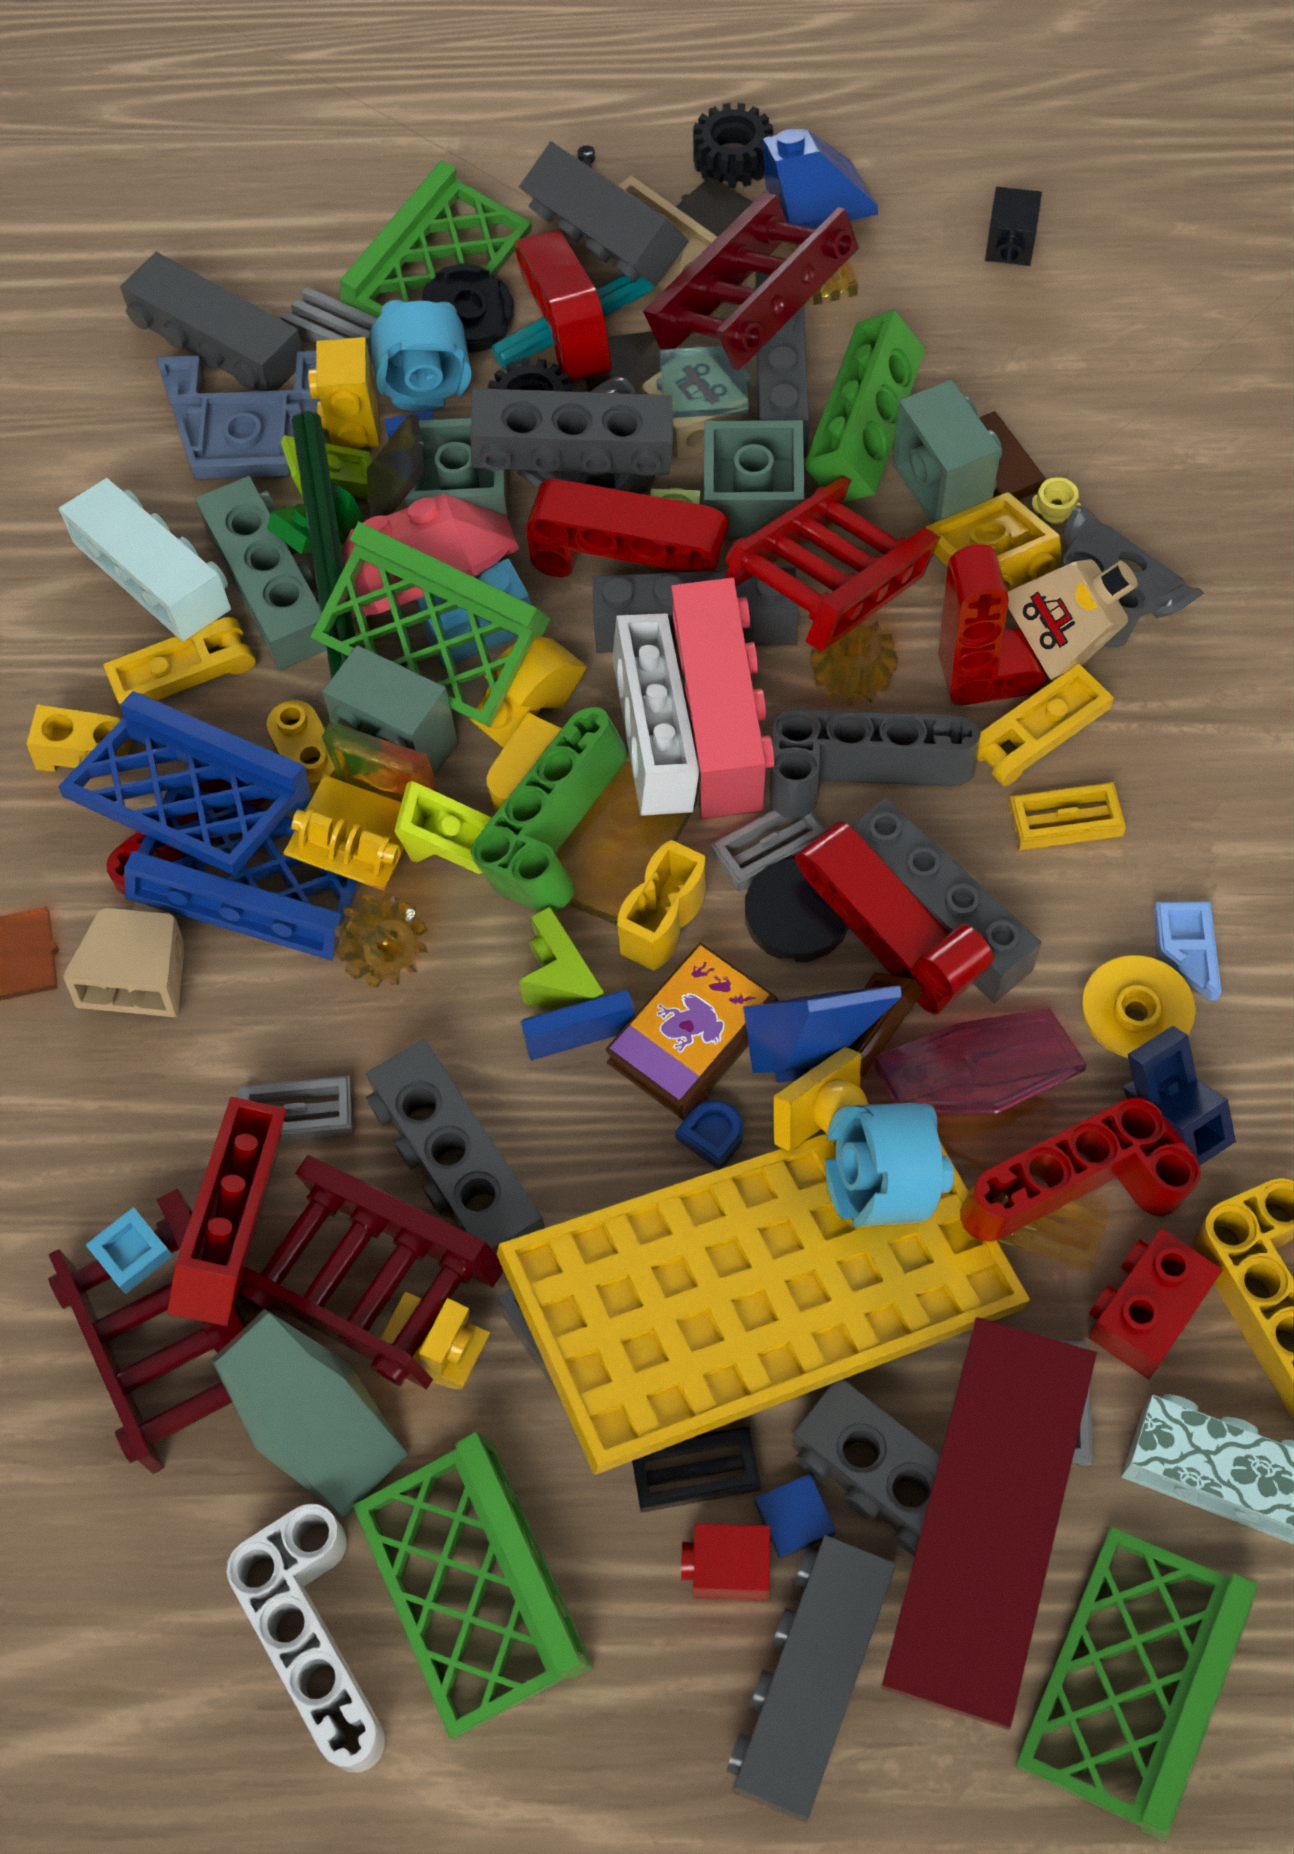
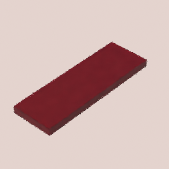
M976 1317L880 1689L1006 1730L1011 1728L1097 1352Z

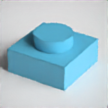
M134 1207L86 1244L87 1248L125 1294L173 1257Z

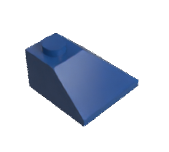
M787 129L781 131L778 135L763 138L765 187L768 193L777 195L787 223L818 228L838 207L845 208L849 221L878 215V206L851 160L808 129Z
M900 985L829 992L744 1006L752 1072H775L776 1082L796 1081L809 1072V1067L819 1065L843 1047L848 1048L902 997Z

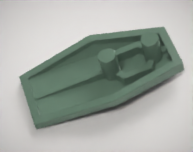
M266 1309L211 1359L255 1449L343 1518L354 1508V1504L363 1500L408 1455L349 1362Z

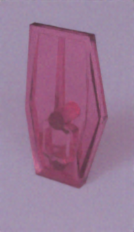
M1045 1008L954 1024L875 1056L874 1067L895 1104H930L936 1114L999 1113L1084 1072L1087 1063L1052 1010Z

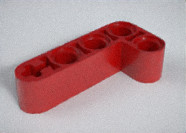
M560 229L515 240V252L521 275L551 329L558 366H560L561 374L566 372L570 382L611 372V358L599 296Z
M549 479L543 481L539 486L527 521L526 535L532 565L538 571L552 577H565L571 574L578 552L681 572L715 571L729 522L722 512L705 505L561 479Z
M973 544L956 551L950 557L947 567L938 655L950 700L954 704L961 706L1029 695L1039 690L1046 681L1043 667L1021 629L1004 630L1009 597L996 551L993 547L985 544Z
M836 822L795 855L797 867L803 877L891 975L913 978L917 981L924 991L917 1000V1003L927 1012L934 1015L939 1014L976 983L993 964L994 956L989 944L975 929L961 924L948 933L858 833L846 823Z
M1133 1097L1125 1099L986 1170L977 1178L960 1209V1220L964 1229L972 1237L980 1241L993 1242L1008 1236L1116 1178L1119 1179L1129 1195L1143 1211L1154 1216H1166L1177 1210L1198 1184L1201 1176L1200 1165L1188 1146L1161 1115V1110L1154 1103L1144 1098ZM1124 1129L1133 1132L1137 1138L1129 1135ZM1078 1152L1088 1155L1093 1162L1085 1160ZM1031 1175L1042 1178L1049 1187L1038 1184ZM1159 1175L1171 1182L1172 1186L1165 1183ZM1007 1195L1009 1200L1007 1201L1006 1205L1003 1206L1001 1203Z

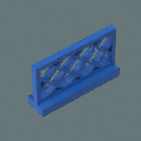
M132 691L120 704L124 715L122 720L59 785L62 797L234 876L290 811L296 812L298 809L304 811L312 799L305 765L135 691ZM129 738L146 746L147 751L116 757V751ZM178 760L189 766L187 771L158 776L156 764ZM150 766L152 778L121 785L119 772ZM112 774L113 787L94 791L84 788L91 778ZM216 779L224 780L232 785L231 790L201 796L199 783ZM188 785L193 786L194 798L164 804L161 791ZM155 793L157 806L135 811L125 807L124 799ZM260 798L273 802L267 811L244 815L242 802ZM236 804L238 817L207 824L205 810ZM198 812L200 826L176 830L168 826L167 819ZM242 832L243 839L230 854L211 846V838Z
M184 786L167 790L163 798L164 804L194 798L193 788ZM200 790L201 796L211 794ZM242 803L244 815L267 811ZM236 804L204 811L207 824L238 817ZM287 816L262 843L272 861L247 869L244 864L235 876L231 875L222 878L209 874L203 867L208 863L184 853L185 858L174 862L153 857L155 849L166 844L145 835L138 852L132 850L124 867L125 899L331 961L338 948L340 933L360 882L318 867L323 875L322 877L299 885L289 868L305 862L288 856L282 857L273 840L284 836L293 835L295 831L291 829L293 818ZM175 817L167 819L168 826L176 830L200 826L199 819L183 825H179ZM228 835L216 837L221 845L215 848L230 854L243 837L233 841L229 839ZM279 872L289 889L279 893H272L259 889L255 881ZM347 881L345 888H343L341 883ZM331 888L339 902L336 910L332 911L312 905L306 896Z

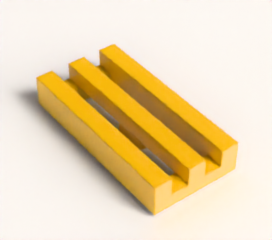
M1114 782L1014 795L1009 798L1008 809L1009 813L1013 815L1012 825L1014 832H1017L1018 835L1017 845L1019 851L1123 837L1126 830ZM1103 801L1107 803L1106 806L1084 809L1072 807L1059 809L1055 813L1026 816L1025 813Z

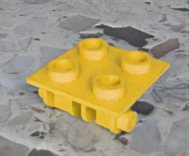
M324 775L306 810L298 809L291 823V829L295 831L283 855L384 891L404 851V847L394 832L402 802Z

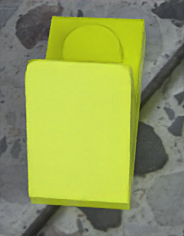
M410 781L406 784L394 832L410 860L415 863L435 854L481 874V870L471 856V848L475 839L492 817L421 784Z

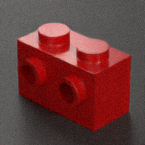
M1162 1228L1150 1245L1141 1239L1137 1241L1120 1267L1129 1274L1120 1289L1117 1291L1110 1285H1107L1089 1312V1315L1098 1321L1088 1338L1148 1380L1157 1370L1223 1271L1222 1268Z

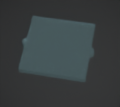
M723 346L660 350L661 377L657 379V389L662 391V395H672L673 418L749 414L747 386L751 384V374L746 372L745 365L739 371L732 369Z

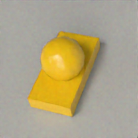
M843 1047L774 1095V1145L791 1152L821 1129L828 1134L830 1122L840 1108L844 1106L868 1105L865 1093L860 1089L861 1053Z

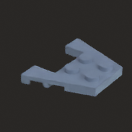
M297 351L295 387L292 390L201 393L203 365L199 355L157 357V364L195 479L291 476L281 440L284 435L294 437L291 422L294 415L303 411H312L317 414V402H320V399L311 398L308 378L309 369H316V351Z

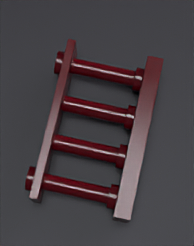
M766 192L760 194L643 310L659 348L673 352L692 332L717 338L721 341L732 369L739 371L859 249L845 208L838 207L815 229L787 223L777 195ZM782 242L799 245L787 259L770 255ZM752 272L770 275L757 289L740 285ZM722 302L739 305L727 320L709 316Z
M307 1155L295 1174L310 1190L306 1196L309 1204L260 1274L245 1266L240 1283L243 1288L238 1293L239 1296L260 1311L264 1309L270 1311L273 1306L373 1360L370 1367L391 1383L401 1386L405 1379H408L427 1390L433 1378L413 1358L414 1354L431 1330L446 1299L452 1298L462 1282L468 1284L473 1277L491 1287L495 1286L504 1272L497 1255L486 1241ZM338 1211L349 1215V1220L352 1223L351 1227L304 1295L300 1296L281 1286L280 1284L328 1215L335 1217ZM382 1232L393 1237V1243L396 1245L395 1249L347 1320L324 1309V1306L371 1237L378 1238ZM427 1254L439 1260L438 1265L441 1271L392 1345L369 1333L368 1330L415 1260L422 1261Z
M178 1189L156 1199L165 1219L156 1223L158 1229L154 1230V1233L171 1254L180 1250L192 1215L191 1207ZM58 1249L48 1254L57 1273L48 1278L51 1289L63 1309L71 1306L123 1424V1427L115 1430V1435L125 1457L130 1463L138 1460L152 1474H155L164 1469L154 1444L231 1404L232 1401L221 1381L144 1422L131 1392L212 1349H215L218 1353L247 1325L235 1302L228 1326L202 1321L203 1328L121 1370L108 1341L167 1311L172 1282L98 1320L86 1291L111 1279V1276L98 1260L76 1270L70 1260Z

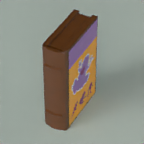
M699 942L607 1046L606 1053L610 1055L607 1064L679 1118L685 1120L703 1099L706 1100L709 1097V1092L749 1046L743 1007L779 1000L772 992Z

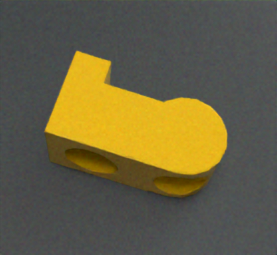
M37 704L26 743L36 770L56 772L58 766L76 768L121 719L109 715ZM131 738L116 751V757L129 755L132 744Z
M526 713L489 769L486 777L487 788L491 795V805L495 812L507 800L562 728L531 713Z

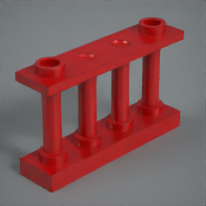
M845 476L840 477L826 487L820 486L811 497L746 539L743 537L739 538L730 548L725 563L729 566L725 578L734 577L735 587L755 576L810 612L809 619L813 622L805 642L820 652L826 650L924 576L941 538L931 530L923 527L908 539L902 537L898 540L847 508L842 503L851 480ZM835 523L884 556L876 555L873 558L828 529L827 526ZM809 540L859 574L851 573L847 576L800 544ZM783 558L833 592L831 594L828 592L819 594L773 562Z

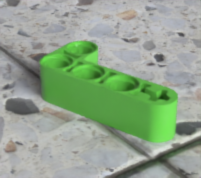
M598 707L585 708L575 713L568 720L481 831L471 848L473 861L497 893L537 912H541L548 907L553 912L564 908L571 901L575 892V884L555 853L621 769L628 757V749L607 712Z

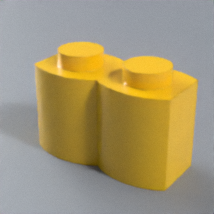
M673 840L663 844L653 854L645 871V882L637 886L626 897L618 914L617 925L620 954L652 971L662 967L671 958L679 942L680 928L688 924L698 914L705 900V855Z

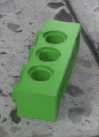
M895 310L856 322L804 464V468L820 486L826 487L842 476L850 479L851 483L843 503L876 494L895 439L899 400L910 396L925 352V347Z

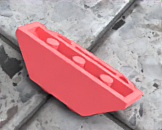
M445 493L434 498L425 497L418 499L410 504L408 508L387 516H375L363 523L473 577L498 563L503 556L510 555L519 550L506 515ZM351 529L342 547L344 567L356 545L350 541L354 529ZM365 562L355 581L360 596L384 588L379 568ZM390 574L393 584L402 581V579ZM413 587L396 594L400 606L424 597L423 590L418 587ZM388 598L363 606L366 616L380 614L391 609ZM352 610V617H356L354 610Z

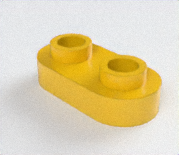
M290 700L277 705L267 718V730L277 753L305 765L310 793L312 794L315 793L324 775L338 780L341 775L340 761L314 708L308 703L299 700ZM292 720H299L293 725H286V723ZM313 757L320 758L314 764H305L307 760Z

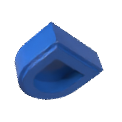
M719 1100L706 1101L695 1107L675 1131V1139L719 1170L726 1165L741 1145L743 1121L739 1112L732 1105Z

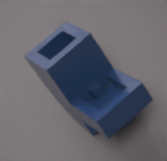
M1171 1026L1128 1054L1133 1080L1123 1086L1126 1098H1144L1154 1103L1161 1110V1115L1194 1154L1199 1165H1202L1236 1142L1228 1099L1197 1079L1187 1034L1175 1026Z

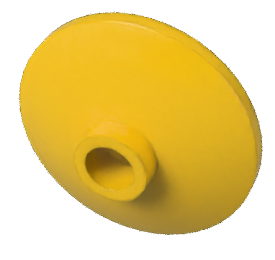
M1128 955L1109 960L1093 972L1086 983L1082 995V1014L1090 1033L1106 1049L1128 1058L1130 1052L1171 1026H1175L1189 1035L1195 1021V1000L1185 979L1171 966L1152 957ZM1130 1009L1138 1010L1143 1014L1144 1020H1133L1126 1015L1125 1011Z

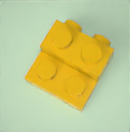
M1009 492L926 526L927 529L941 537L933 554L947 567L950 557L956 551L966 546L985 544L993 547L996 551L1007 592L1057 570L1062 562L1060 535Z

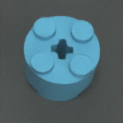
M392 300L382 306L381 315L374 322L370 331L375 380L380 394L383 396L384 392L387 396L391 397L393 405L408 411L436 410L445 406L444 399L457 392V398L460 397L470 384L471 368L464 328L457 315L456 308L448 302L410 301L405 303L401 300Z
M916 1103L844 1106L833 1116L828 1128L826 1141L837 1140L835 1159H825V1173L831 1201L838 1215L842 1219L852 1218L854 1221L851 1226L855 1227L919 1223L928 1220L937 1208L941 1193L949 1192L954 1181L952 1163L947 1156H942L941 1144L937 1133V1116L934 1108L930 1104Z

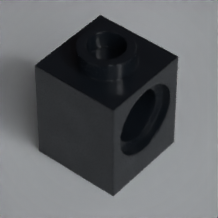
M996 187L985 261L1031 266L1042 191Z

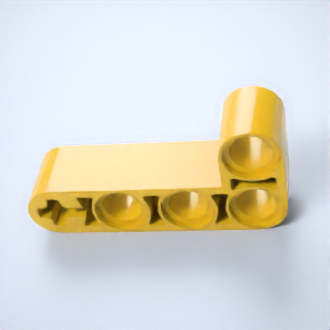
M1278 1178L1265 1182L1214 1206L1195 1235L1194 1247L1196 1252L1223 1269L1214 1285L1283 1405L1294 1420V1352L1284 1349L1276 1338V1331L1280 1330L1294 1335V1279L1276 1250L1294 1238V1181ZM1274 1204L1283 1208L1287 1212L1290 1221L1282 1222L1272 1218L1265 1205ZM1225 1227L1233 1231L1238 1238L1239 1244L1228 1245L1223 1243L1215 1235L1214 1228ZM1253 1278L1261 1281L1267 1287L1270 1297L1259 1298L1251 1294L1246 1288L1244 1279Z

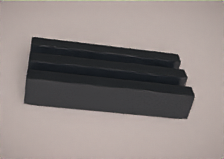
M749 1426L698 1435L632 1461L641 1513L761 1491ZM740 1445L742 1454L646 1472L645 1462ZM745 1469L746 1476L655 1493H650L649 1486Z

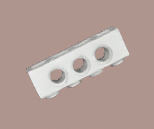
M668 614L616 616L612 661L640 816L691 813L694 809L699 767Z

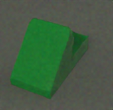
M331 480L340 543L344 545L351 529L356 527L358 521L364 523L365 520L354 497ZM304 504L272 511L267 529L300 554L310 553L311 545Z

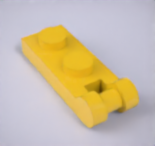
M226 617L210 623L184 642L175 636L104 663L103 666L121 708L120 704L132 691L158 701L227 673L233 675L246 673L254 667L256 659L249 645L242 642L244 632L239 621L233 617ZM217 646L223 648L211 654L208 652L209 649Z
M1078 663L981 731L977 760L979 762L986 761L993 768L992 776L1002 786L1006 787L1016 781L1025 769L1111 709L1114 697ZM1007 740H1010L1017 747L1010 754L1000 746Z

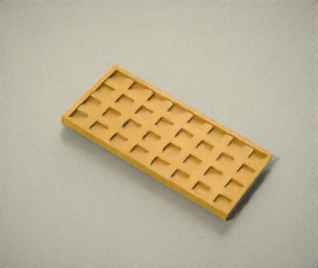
M826 1133L804 1141L791 1152L782 1148L500 1243L496 1255L593 1474H600L972 1330L976 1317L995 1321L1023 1310L1030 1301V1298L997 1240L993 1242L980 1241L972 1237L961 1223L960 1209L969 1191L953 1163L954 1181L951 1190L941 1193L937 1208L928 1220L919 1223L855 1227L851 1226L854 1221L852 1218L842 1219L831 1201L825 1173V1159H835L837 1140L826 1141ZM941 1144L942 1156H947L949 1158L943 1145Z

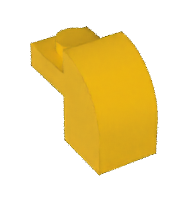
M535 636L491 727L489 728L471 718L469 720L504 748L527 712L537 716L541 708L562 709L588 666L553 638ZM515 644L505 650L496 660L509 656ZM502 669L494 671L497 679ZM490 686L476 708L479 711H482L491 693Z
M405 1291L380 1339L392 1345L421 1301V1298ZM447 1298L435 1323L413 1358L433 1378V1383L452 1389H462L490 1332L469 1322V1308Z

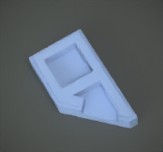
M1211 901L1156 902L1153 908L1158 960L1175 969L1190 986L1209 1001H1218L1222 990Z

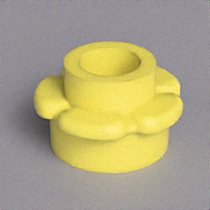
M1061 477L1050 478L1042 483L1038 489V495L1033 497L1032 508L1036 514H1041L1044 521L1051 524H1061L1069 518L1071 512L1078 505L1081 506L1078 502V489L1068 479Z

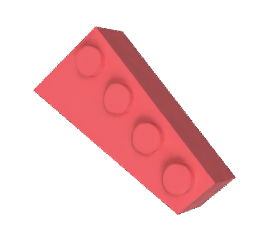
M734 577L671 585L672 616L681 678L686 680V682H683L684 698L689 722L693 725L691 732L699 767L698 802L701 819L762 812L766 768L774 767V753L771 736H761L759 721L766 720V708L762 688L753 689L751 674L758 673V662L755 643H745L743 629L750 628L747 597L737 598Z

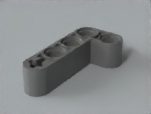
M810 709L787 710L781 713L773 724L772 746L774 767H771V807L778 814L788 818H801L810 814L816 808L819 780L940 786L962 785L969 782L974 776L980 740L979 727L974 721L957 715Z

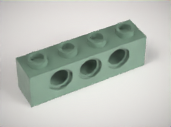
M247 476L196 497L195 500L205 528L279 671L327 651L326 645L310 638L321 616L319 599L316 600L311 591L317 587L310 569L305 561L296 563L292 555L296 554L297 551L267 529L271 512L276 510L267 491L259 493L250 476Z

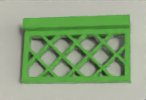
M440 160L341 278V302L378 318L381 315L382 305L374 301L380 293L399 291L401 301L409 302L406 290L424 288L427 282L429 284L430 280L435 278L436 273H434L432 259L455 257L457 264H465L463 255L486 252L489 262L482 268L490 271L489 276L494 278L515 252L514 241L526 238L531 232L532 222L456 180V168ZM457 199H460L474 207L476 214L452 217L450 208ZM504 224L514 231L509 237L491 239L487 226ZM480 227L483 240L459 243L456 230ZM449 232L452 244L427 246L425 238L429 233ZM424 261L427 274L402 277L400 268L404 263Z
M358 521L350 537V541L356 545L310 638L346 656L351 654L354 647L362 644L365 645L367 650L377 654L373 640L398 631L405 656L392 660V662L402 667L408 665L409 670L420 675L417 662L442 653L449 678L436 683L446 687V689L452 687L455 698L448 695L450 708L490 728L535 636H543L551 618L537 607ZM367 562L379 568L384 588L360 596L355 581L364 563ZM390 574L402 579V581L393 584ZM413 587L422 589L428 609L403 618L396 594ZM348 595H350L351 600L345 602ZM434 595L447 602L436 605ZM388 598L395 622L370 631L363 606ZM458 608L467 611L472 631L447 640L440 615ZM354 610L361 634L344 641H339L329 636L337 617ZM478 617L492 624L481 627ZM431 619L438 644L413 652L407 627ZM502 630L518 636L509 656L491 662L484 639L485 636ZM476 640L483 666L457 674L450 649ZM502 669L497 679L494 671ZM486 675L491 693L482 711H479L467 705L461 684Z
M478 1432L456 1442L455 1446L457 1449L353 1505L450 1739L462 1736L566 1678L573 1679L594 1668L494 1444ZM457 1468L465 1486L456 1513L428 1503L436 1479ZM421 1487L417 1499L405 1496ZM396 1500L414 1506L402 1542L383 1536L374 1512ZM471 1504H473L479 1520L467 1517ZM425 1510L453 1519L441 1556L413 1546ZM464 1524L484 1530L490 1543L481 1570L452 1560ZM388 1545L399 1549L395 1562ZM410 1553L439 1562L426 1599L407 1593L402 1581ZM496 1560L505 1578L492 1574ZM449 1567L479 1576L466 1613L437 1603ZM489 1580L508 1586L515 1599L507 1628L477 1618ZM412 1602L423 1606L419 1619ZM435 1610L464 1620L451 1658L432 1651L426 1638ZM522 1618L530 1636L517 1632ZM474 1625L504 1635L492 1672L462 1662ZM515 1639L534 1645L546 1670L544 1673L523 1684L503 1677ZM436 1661L448 1665L444 1679ZM459 1669L489 1680L481 1706L461 1718L451 1697ZM500 1684L513 1688V1690L495 1699Z
M1110 1527L1017 1760V1768L1141 1827L1142 1832L1166 1843L1252 1609L1258 1583L1235 1573L1230 1578L1114 1527ZM1120 1548L1143 1558L1153 1580L1119 1592L1110 1572L1117 1549ZM1156 1564L1173 1572L1161 1577ZM1189 1578L1214 1589L1206 1610L1180 1619L1166 1587ZM1104 1582H1106L1112 1596L1097 1601ZM1158 1590L1172 1623L1138 1635L1124 1603ZM1116 1606L1130 1639L1096 1652L1087 1631L1091 1615ZM1201 1624L1192 1646L1186 1629ZM1177 1633L1188 1656L1184 1670L1158 1679L1143 1646ZM1081 1640H1083L1089 1655L1074 1660ZM1135 1649L1150 1683L1115 1696L1101 1662ZM1093 1665L1107 1699L1072 1712L1063 1690L1068 1674ZM1178 1684L1169 1706L1163 1689ZM1155 1693L1165 1716L1160 1732L1134 1741L1120 1706ZM1059 1699L1065 1715L1050 1721ZM1112 1709L1127 1744L1091 1757L1077 1722ZM1070 1725L1084 1761L1058 1770L1035 1759L1045 1734ZM1155 1745L1146 1769L1139 1751ZM1131 1754L1142 1779L1134 1804L1131 1805L1106 1793L1096 1767ZM1089 1771L1094 1786L1073 1776Z

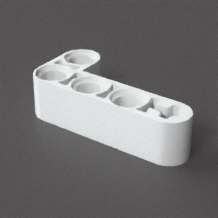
M305 1504L295 1508L236 1547L227 1561L226 1573L234 1593L321 1753L330 1763L350 1773H361L372 1768L380 1760L385 1749V1734L381 1723L304 1587L332 1569L342 1560L347 1550V1536L342 1525L327 1508L318 1504ZM316 1524L327 1525L329 1537L325 1545L314 1552L302 1551L301 1540L304 1533ZM262 1559H273L274 1573L271 1579L263 1586L250 1588L247 1577L251 1566ZM291 1612H302L305 1622L301 1634L291 1642L280 1643L277 1638V1626L280 1620ZM322 1666L333 1667L336 1677L332 1691L323 1698L310 1699L307 1693V1681L310 1675ZM341 1711L345 1719L360 1731L366 1729L358 1738L361 1749L356 1754L351 1753L345 1748L339 1749L346 1741V1736L339 1722L330 1717L331 1715Z

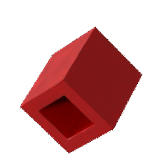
M695 1523L694 1542L682 1541L681 1581H693L694 1599L768 1601L770 1526Z

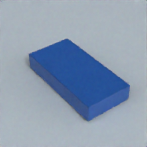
M622 990L523 1019L521 1025L530 1060L532 1061L616 1036L635 1016L629 991Z

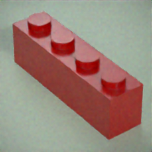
M230 1096L175 1264L167 1314L228 1326L276 1163L287 1109Z

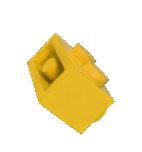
M365 337L316 341V369H309L308 378L311 398L320 399V402H317V414L321 417L323 431L328 430L330 441L333 445L354 449L380 446L379 399Z

